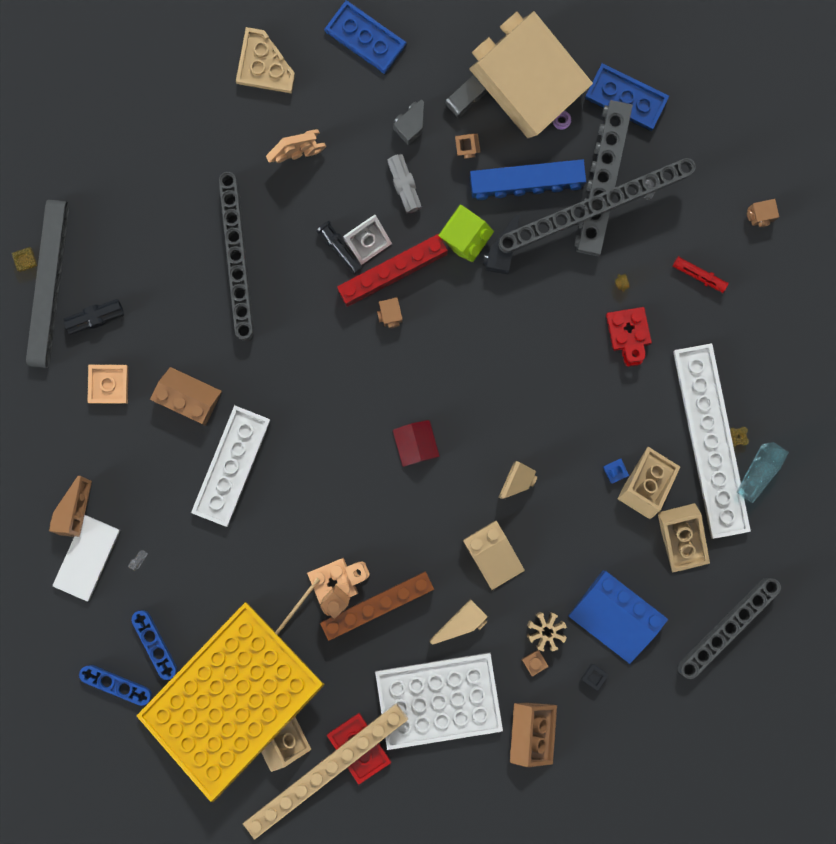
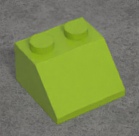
M459 205L438 236L458 256L473 262L494 231L480 217L463 205Z

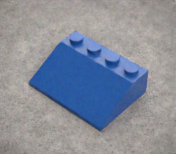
M602 570L568 615V617L629 664L652 641L668 621L664 615L604 570Z

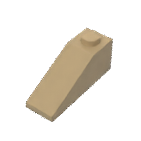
M470 599L430 639V643L433 645L472 632L476 628L480 630L487 623L485 619L488 616Z

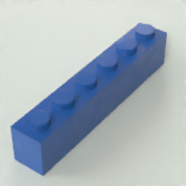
M584 159L470 171L472 198L477 200L487 199L488 196L503 198L507 194L522 196L526 192L541 194L545 190L560 192L564 188L579 190L586 183Z

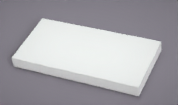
M84 515L80 537H74L53 583V587L88 602L121 530Z

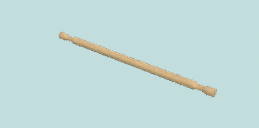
M316 578L313 585L309 587V589L306 591L303 597L299 600V602L296 604L293 610L289 613V615L286 617L283 623L279 626V628L275 632L277 635L284 628V626L287 624L290 618L294 615V613L297 611L300 605L304 602V600L307 598L310 592L314 589V586L320 581V579Z

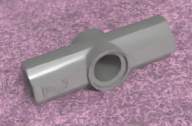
M397 154L387 159L394 178L395 189L401 197L406 214L418 211L422 206L415 190L416 185L413 176L408 171L403 154Z

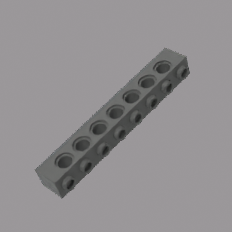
M610 100L608 106L604 105L602 117H605L604 124H600L598 135H601L600 143L596 142L594 154H597L596 161H592L590 172L593 173L592 180H588L586 191H589L588 198H584V200L594 197V193L601 194L615 188L632 104ZM616 119L619 122V126H612L610 120ZM606 138H613L615 145H608ZM602 157H610L611 163H603ZM598 175H605L607 177V182H600L598 180ZM611 194L609 197L611 202L614 194ZM592 202L594 210L598 211L601 209V205L598 202ZM610 211L599 215L598 220L589 219L578 224L581 232L580 236L576 235L574 246L577 247L576 252L593 256L601 254ZM586 230H593L595 238H588Z

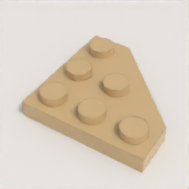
M246 27L236 84L292 93L295 80L294 71L289 67L264 30Z

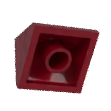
M430 420L411 423L393 430L403 467L440 457Z

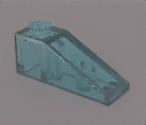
M775 442L762 444L736 493L753 503L780 470L789 452Z

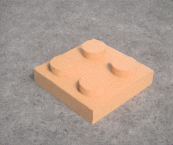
M88 365V403L128 404V365Z

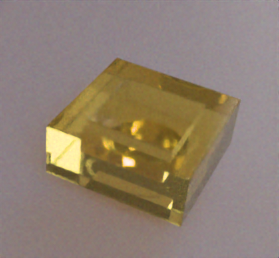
M31 247L12 253L17 271L22 272L38 266Z

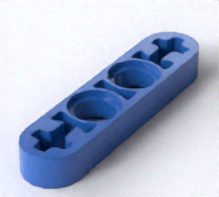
M145 610L135 612L132 616V624L159 676L164 680L172 679L177 674V666L150 614ZM138 614H140L141 616H145L146 619L143 620L145 626L150 624L151 627L141 631L140 628H143L144 626L142 622H137V619L139 618ZM147 631L154 632V641L149 642L145 639ZM156 648H161L164 651L162 659H157L154 656ZM168 659V662H165L168 668H172L171 676L168 673L164 674V664L159 666L158 663Z
M87 665L79 672L82 682L134 704L143 706L152 699V692L149 688L94 665ZM92 670L91 674L97 676L99 675V673H101V675L98 677V679L95 677H90L89 679H87V674H85V671ZM104 676H109L112 679L111 686L105 687L102 684ZM121 684L129 685L130 691L128 694L120 692ZM134 687L137 688L136 693L141 694L144 691L147 699L141 701L140 696L136 694L133 695V698L130 697L134 692Z

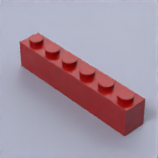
M439 234L337 286L346 306L348 307L446 256L448 250L443 240L438 236Z

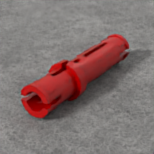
M680 256L677 257L672 266L703 282L704 286L707 287L709 285L721 293H724L729 282L714 276L713 272L709 273L680 258Z

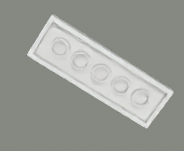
M234 405L191 513L228 527L271 421L270 419Z

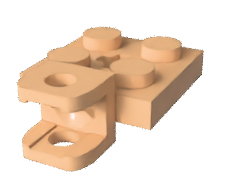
M318 129L310 130L304 134L282 138L266 155L269 163L275 161L281 163L289 158L295 160L300 158L303 152L305 157L319 154L326 148L325 143L316 144V136L320 134Z
M344 558L307 573L312 585L316 578L320 579L314 586V591L320 604L323 597L332 589V586L329 587L328 585L330 578L337 580L336 585L349 597L358 594L355 584L366 580L370 576L365 562L361 561L347 566ZM357 569L361 571V575L357 573Z

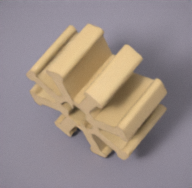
M539 612L536 616L540 620V626L532 621H529L527 624L530 629L538 630L534 634H528L527 637L530 642L541 637L538 645H536V648L540 651H544L543 648L546 641L549 642L551 651L558 650L553 641L554 637L560 639L563 643L566 641L567 637L564 634L556 633L557 630L566 629L567 627L563 621L553 625L558 617L555 613H549L550 616L546 623L543 617L544 614ZM547 627L552 630L549 632V636L542 634V631H545L543 628Z

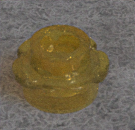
M618 274L615 283L617 289H621L624 292L630 288L626 274Z

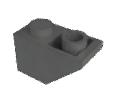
M422 99L418 103L416 101L413 102L404 115L400 114L394 120L393 130L408 146L423 132L424 101Z

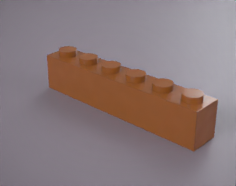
M426 571L342 611L335 619L330 617L321 621L320 624L329 641L434 590V587Z

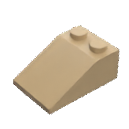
M647 447L626 481L618 500L651 519L660 512L680 466Z
M696 504L658 512L660 528L672 573L710 564L702 515Z
M497 521L490 523L462 540L491 590L525 571Z

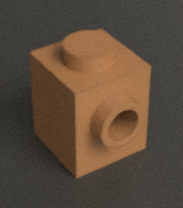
M478 133L455 136L457 156L464 155L465 159L475 157V153H480Z
M775 199L753 203L748 207L747 217L751 221L752 226L759 225V227H765L770 225V222L779 218Z
M398 298L379 301L381 310L377 311L379 322H383L384 327L388 326L389 328L400 326L399 323H403Z
M335 585L323 597L320 604L321 609L327 616L331 615L335 619L348 606L350 597Z

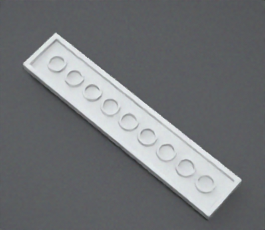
M711 343L674 350L673 353L711 539L751 532L713 345Z

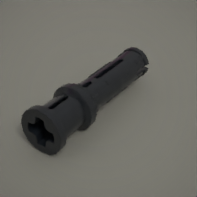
M330 221L325 222L317 229L316 232L324 237L328 246L333 247L353 274L363 268L341 240V234H337L333 229Z

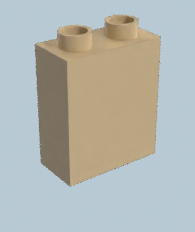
M516 11L500 26L501 30L506 34L500 41L495 44L488 37L472 52L478 61L469 69L528 139L542 132L593 83L535 11L525 18H522Z

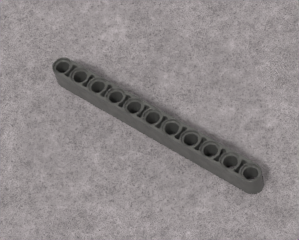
M689 158L679 160L506 233L499 240V249L503 253H511L684 180L695 171V163ZM682 164L688 166V173H684L681 170ZM663 172L670 173L671 180L664 179ZM645 180H652L654 183V187H647L645 184ZM627 188H635L636 195H630ZM611 194L617 195L618 203L611 202L609 198ZM592 202H598L601 205V209L598 211L594 210ZM575 209H580L583 212L582 218H577L574 215ZM559 216L563 217L566 221L565 225H558L556 218ZM545 224L548 227V232L541 233L538 230V225ZM523 231L528 232L530 239L527 241L523 240L520 237V233ZM504 239H510L513 243V246L511 248H505L503 246L502 241Z

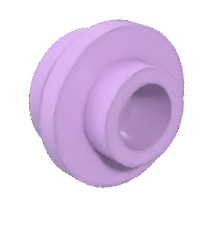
M563 111L552 123L557 129H566L571 123V116L568 112ZM563 118L565 122L560 123L558 119Z

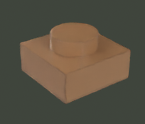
M538 649L522 658L532 677L549 667Z

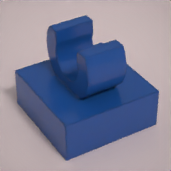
M621 458L603 466L611 484L629 476Z

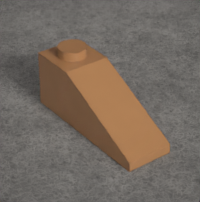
M77 476L53 512L50 532L61 536L80 537L92 483L91 480Z

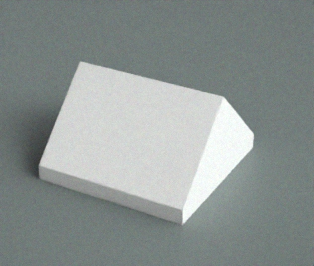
M375 214L343 236L346 245L361 265L392 244Z

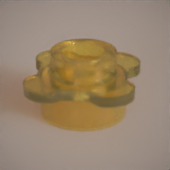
M741 427L740 429L730 428L733 446L738 444L747 445L749 443L746 434L748 429L746 427Z

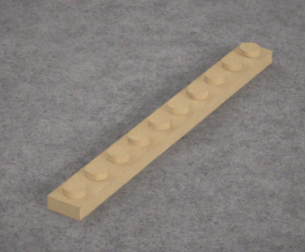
M397 703L248 818L243 823L245 828L255 840L405 723L408 717Z

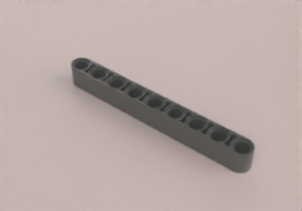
M224 172L219 177L234 329L235 334L240 340L250 341L254 336V325L239 184L233 173ZM228 179H232V180H233L232 185H230V186H225V185H224V183H225L226 180H228ZM231 197L235 198V202L233 204H226L227 199ZM231 216L237 217L235 223H229L228 219ZM232 235H239L238 241H230ZM235 253L241 254V258L238 261L232 260V256ZM236 272H243V277L241 279H234V275ZM239 290L245 291L243 298H236V293ZM247 309V315L239 317V310ZM244 327L249 328L247 336L240 335V331Z
M48 199L45 205L26 355L27 366L48 368L50 364L69 214L68 201Z

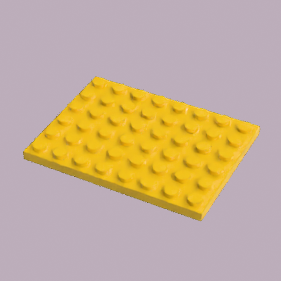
M245 602L140 711L137 717L209 801L214 802L325 684L255 610Z

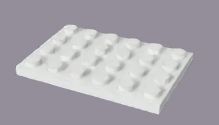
M490 653L375 671L381 713L383 714L397 703L408 717L405 723L385 738L387 750L503 731Z

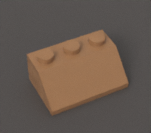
M170 367L158 382L150 400L206 426L222 391Z
M514 703L510 763L525 767L553 764L557 705Z

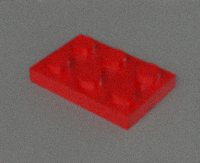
M359 712L329 732L327 737L337 750L364 729L367 723ZM378 743L347 768L359 785L389 765L391 760L380 743Z

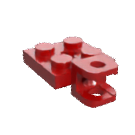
M640 307L607 313L606 318L613 351L622 350L626 366L641 365L645 359L644 346L651 345L652 343L645 308ZM626 325H630L634 328L632 329L631 333H628L627 330H624Z

